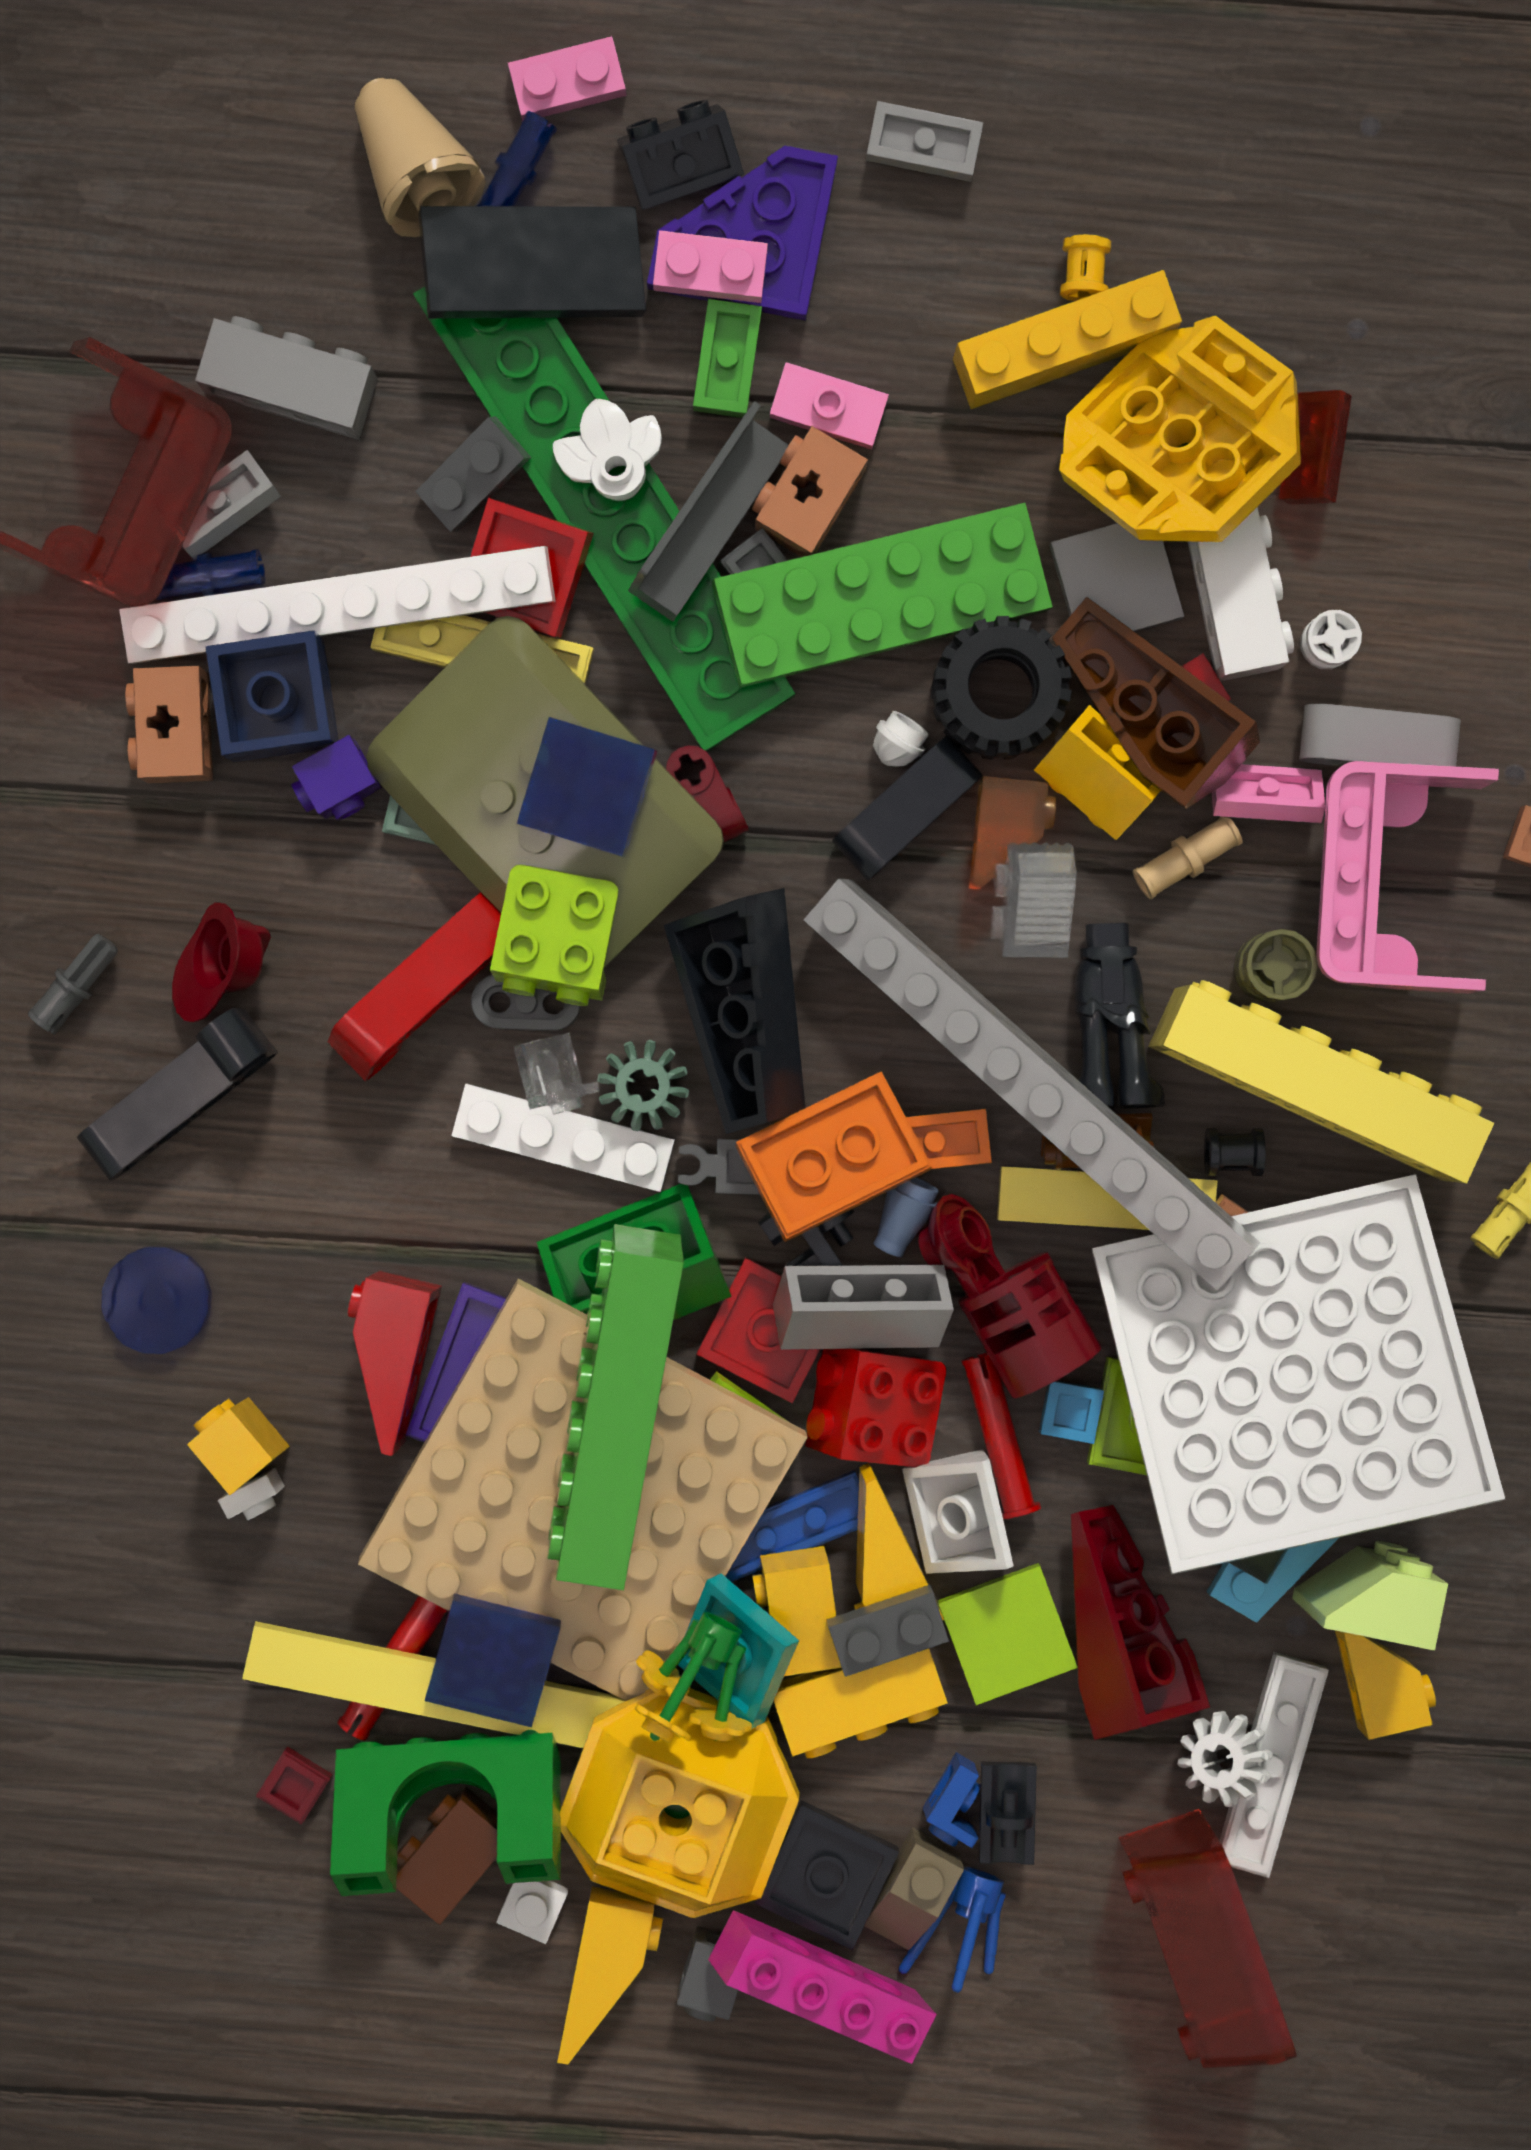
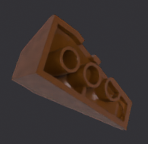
M1088 597L1082 601L1052 637L1056 647L1060 645L1065 653L1064 659L1143 778L1183 808H1189L1224 785L1260 743L1255 720Z

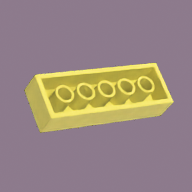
M1201 980L1200 984L1193 982L1192 985L1174 989L1148 1047L1439 1180L1468 1183L1494 1125L1493 1122L1479 1116L1482 1107L1478 1104L1453 1094L1450 1098L1441 1094L1436 1097L1429 1093L1432 1087L1431 1083L1406 1072H1401L1399 1075L1393 1072L1386 1074L1379 1071L1382 1061L1359 1050L1351 1049L1350 1052L1342 1049L1339 1052L1329 1048L1332 1039L1311 1028L1301 1026L1300 1029L1294 1027L1287 1029L1279 1025L1282 1016L1268 1008L1255 1003H1251L1250 1006L1242 1004L1241 1007L1230 1003L1228 1000L1232 993L1213 983Z

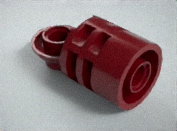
M954 1194L942 1196L931 1212L929 1226L922 1229L919 1234L920 1251L928 1265H944L946 1272L951 1270L955 1274L966 1294L958 1303L970 1321L973 1330L983 1344L1012 1398L1025 1396L1057 1381L1098 1354L1102 1347L1080 1308L1075 1304L1068 1292L1069 1289L1064 1280L1061 1279L1055 1269L1054 1262L1049 1253L1037 1254L1004 1271L994 1253L991 1231L982 1215L960 1196Z

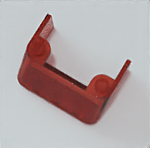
M87 337L74 341L69 352L119 377L110 398L112 416L122 428L141 438L97 534L79 526H60L49 533L41 550L0 531V549L59 578L122 604L144 606L153 602L163 589L231 439L232 424L227 412L217 403L99 341Z
M1200 1809L1118 1837L1131 1866V1869L1122 1872L1133 1904L1142 1901L1145 1904L1184 2012L1183 2016L1186 2025L1178 2027L1177 2031L1188 2061L1198 2058L1204 2069L1276 2065L1296 2058L1297 2054L1231 1865L1222 1844Z

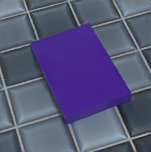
M465 1282L462 1283L406 1436L425 1442L504 1304L505 1297Z

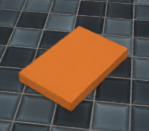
M882 1071L737 1141L735 1144L784 1242L930 1171L932 1168Z

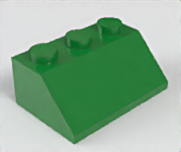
M676 1185L536 1242L553 1297L585 1314L588 1313L591 1293L602 1295L603 1288L595 1287L597 1256L601 1239L611 1241L614 1224L681 1235L684 1264L673 1320L732 1297L688 1185Z

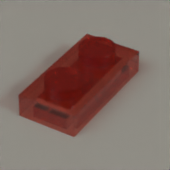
M1342 390L1299 392L1297 394L1301 464L1281 483L1279 500L1290 505L1336 503L1352 395Z

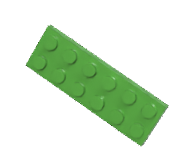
M1026 503L714 578L711 582L739 688L958 634L962 629L968 630L973 626L974 622L984 618L986 622L995 621L997 616H1009L1010 621L1046 612L1053 608Z

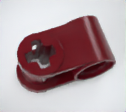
M690 745L680 747L674 751L667 761L666 769L675 779V775L682 771L680 762L685 758H690L694 764L703 762L706 766L699 773L701 782L698 785L692 786L687 779L678 782L717 821L723 832L724 843L749 831L729 787L725 786L710 755L700 747Z

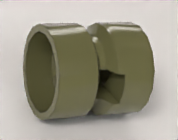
M1278 929L1255 935L1243 943L1236 954L1234 972L1236 982L1245 994L1255 1000L1270 1003L1296 998L1308 990L1316 977L1318 963L1315 950L1305 937L1295 931Z

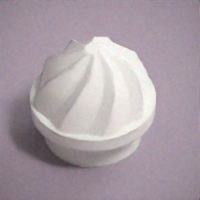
M892 711L887 721L880 720L876 728L878 731L873 747L883 764L894 767L906 766L924 753L923 743L929 734L909 717L897 711Z

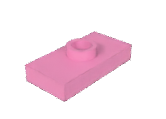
M786 362L772 404L770 418L810 430L811 426L832 438L872 450L889 394Z

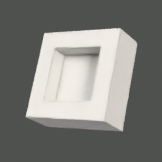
M273 1468L248 1481L233 1494L229 1495L226 1493L218 1502L227 1519L243 1512L246 1519L250 1520L276 1506L272 1496L276 1495L285 1486L276 1468Z
M552 1881L512 1883L496 1923L546 1944L569 1888Z

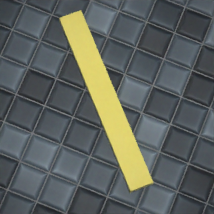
M255 1621L242 1677L244 1680L515 1735H521L527 1730H534L539 1734L553 1733L556 1743L579 1748L584 1747L594 1717L625 1702V1700L613 1694Z

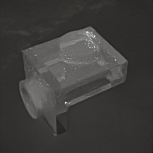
M569 1032L513 1047L530 1110L550 1105L553 1115L584 1107L582 1096L600 1092L597 1081L587 1084L582 1083Z

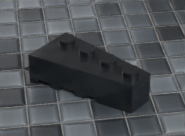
M781 888L742 897L663 925L725 1133L729 1134L765 1124L805 1109L785 889Z

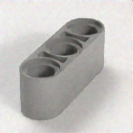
M1307 704L1304 707L1299 760L1307 763L1343 766L1349 762L1364 761L1456 767L1461 720L1449 716L1333 704Z

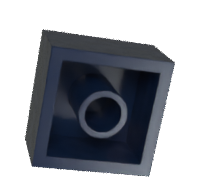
M315 630L205 646L219 743L223 757L231 762H240L322 750L339 740L325 643Z

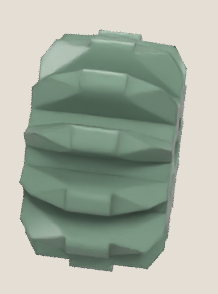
M646 1041L644 1058H638L633 1042H626L624 1050L630 1062L624 1064L618 1056L612 1053L606 1057L607 1062L619 1070L617 1077L607 1073L598 1074V1082L602 1084H615L616 1090L615 1092L603 1094L599 1097V1101L602 1105L618 1099L620 1100L622 1105L611 1116V1119L616 1123L625 1117L628 1110L634 1111L631 1130L640 1131L643 1123V1113L648 1112L651 1125L655 1130L663 1127L662 1119L657 1111L658 1108L662 1106L674 1118L678 1117L681 1113L679 1108L667 1099L670 1094L680 1098H687L689 1096V1089L671 1087L672 1079L682 1078L688 1074V1071L684 1066L677 1067L670 1072H667L664 1068L676 1055L675 1051L671 1048L667 1049L659 1061L656 1062L653 1060L656 1050L655 1041ZM639 1070H643L646 1077L656 1076L658 1079L659 1088L658 1090L651 1089L656 1095L649 1101L644 1102L641 1094L631 1095L629 1091V1082H636L632 1075Z

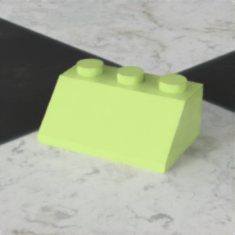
M1375 1541L1374 1549L1357 1546L1295 1587L1292 1599L1325 1629L1435 1651L1448 1583L1432 1573V1565L1420 1562V1557L1407 1553L1408 1548L1393 1543Z

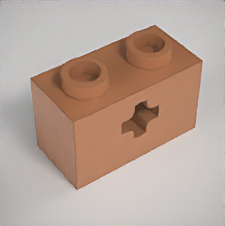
M811 426L804 439L795 435L780 461V464L786 467L776 486L770 482L765 484L752 507V510L758 513L755 530L759 531L763 528L773 541L800 557L816 554L864 475L868 459ZM809 481L816 484L815 496L818 499L809 496L802 503L797 500L798 489L796 486L805 488Z
M200 666L133 668L134 683H128L125 692L128 715L135 716L136 737L129 738L128 760L131 770H137V778L147 783L213 781L209 673ZM167 713L179 721L178 727L169 729V738L157 730L158 724L167 722Z

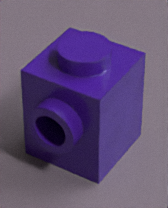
M350 735L292 766L299 780L292 783L291 786L301 805L307 813L315 809L325 819L334 815L335 819L340 821L352 816L365 807L363 798L382 788L370 772L367 759L357 741Z

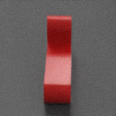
M480 892L335 1024L327 1041L328 1044L365 1082L377 1074L398 1053L407 1038L492 962L501 912Z

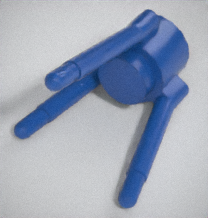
M964 1867V1871L938 1919L907 1951L906 1956L899 1965V1972L902 1974L909 1972L950 1905L955 1901L957 1902L955 1913L969 1920L956 1965L952 1990L958 1993L963 1988L980 1922L986 1923V1920L987 1930L983 1969L986 1974H992L997 1952L1000 1912L1006 1896L1004 1892H1001L1004 1881L990 1873Z

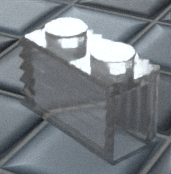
M1011 842L1007 845L1006 864H995L994 893L995 897H1003L1002 906H992L991 939H1001L1002 957L1068 958L1077 877L1074 847L1067 842L1064 845H1060L1056 842L1050 845L1045 842L1039 845L1033 842L1028 845L1022 842L1017 845Z

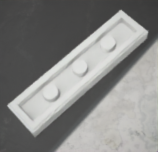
M1273 1652L1251 1731L1260 1728L1265 1734L1263 1739L1256 1743L1258 1751L1267 1749L1273 1753L1272 1759L1258 1763L1260 1767L1270 1774V1778L1265 1783L1254 1782L1257 1790L1256 1797L1246 1800L1239 1795L1237 1804L1228 1808L1214 1857L1217 1863L1267 1878L1270 1877L1329 1670L1325 1666Z

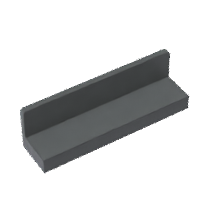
M755 401L628 589L630 593L672 622L780 463L788 447L787 443L753 420L761 407Z

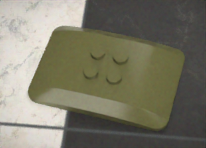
M499 617L489 623L378 734L368 748L366 757L368 768L375 779L501 913L509 873L516 865H526L613 882L618 888L619 896L604 969L687 889L722 852L724 838L722 829L717 821L669 773L527 623L516 617Z

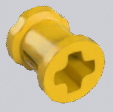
M1087 234L1064 238L1062 250L1068 253L1066 283L1060 286V296L1067 300L1077 301L1108 290L1109 287L1104 284L1105 255L1111 251V241L1108 238ZM1087 261L1086 275L1084 276L1085 262Z

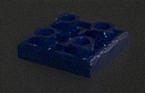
M454 1593L426 1690L425 1701L532 1727L560 1632L561 1620Z

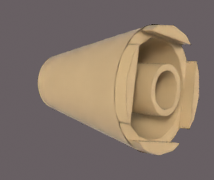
M377 78L368 82L361 89L360 95L355 102V111L384 219L392 226L395 233L407 237L420 236L418 216L420 206H474L482 196L486 184L480 165L423 104L396 79Z

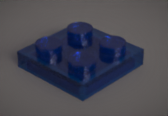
M549 717L516 824L625 857L657 750Z

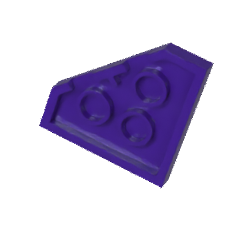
M785 145L768 156L766 162L742 178L740 176L736 177L703 199V204L680 219L677 220L675 218L658 229L647 280V289L654 290L653 280L659 231L768 243L762 303L670 292L664 293L704 301L714 299L762 306V312L806 321L838 156Z

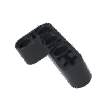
M232 1008L210 1022L196 1035L198 1041L77 1136L79 1142L110 1181L117 1179L141 1162L276 1056L278 1051L245 1009Z

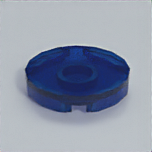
M149 1246L127 1254L110 1269L102 1287L101 1310L106 1323H109L116 1338L123 1345L145 1354H165L188 1345L203 1330L211 1312L212 1290L204 1270L190 1255L172 1247Z

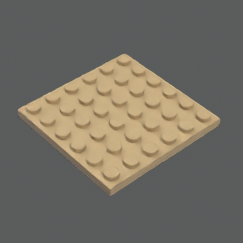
M518 1278L359 1556L358 1565L627 1701L645 1693V1690L649 1689L641 1678L644 1671L638 1667L636 1659L645 1650H649L657 1654L665 1662L685 1636L706 1581L721 1573L724 1576L727 1575L806 1441L807 1434L800 1427L666 1357L624 1591L556 1580L557 1560L547 1559L550 1541L548 1540L553 1507L564 1508V1506L557 1505L558 1478L562 1455H573L574 1453L566 1451L568 1440L567 1427L572 1400L583 1402V1398L576 1397L578 1383L576 1378L581 1348L592 1349L593 1343L586 1342L587 1314Z

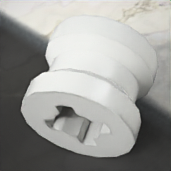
M1328 610L1319 614L1304 628L1300 637V649L1303 657L1312 666L1319 669H1334L1344 664L1357 653L1362 640V631L1358 622L1351 614L1342 610ZM1319 644H1325L1327 647L1331 648L1332 654H1330L1329 649Z

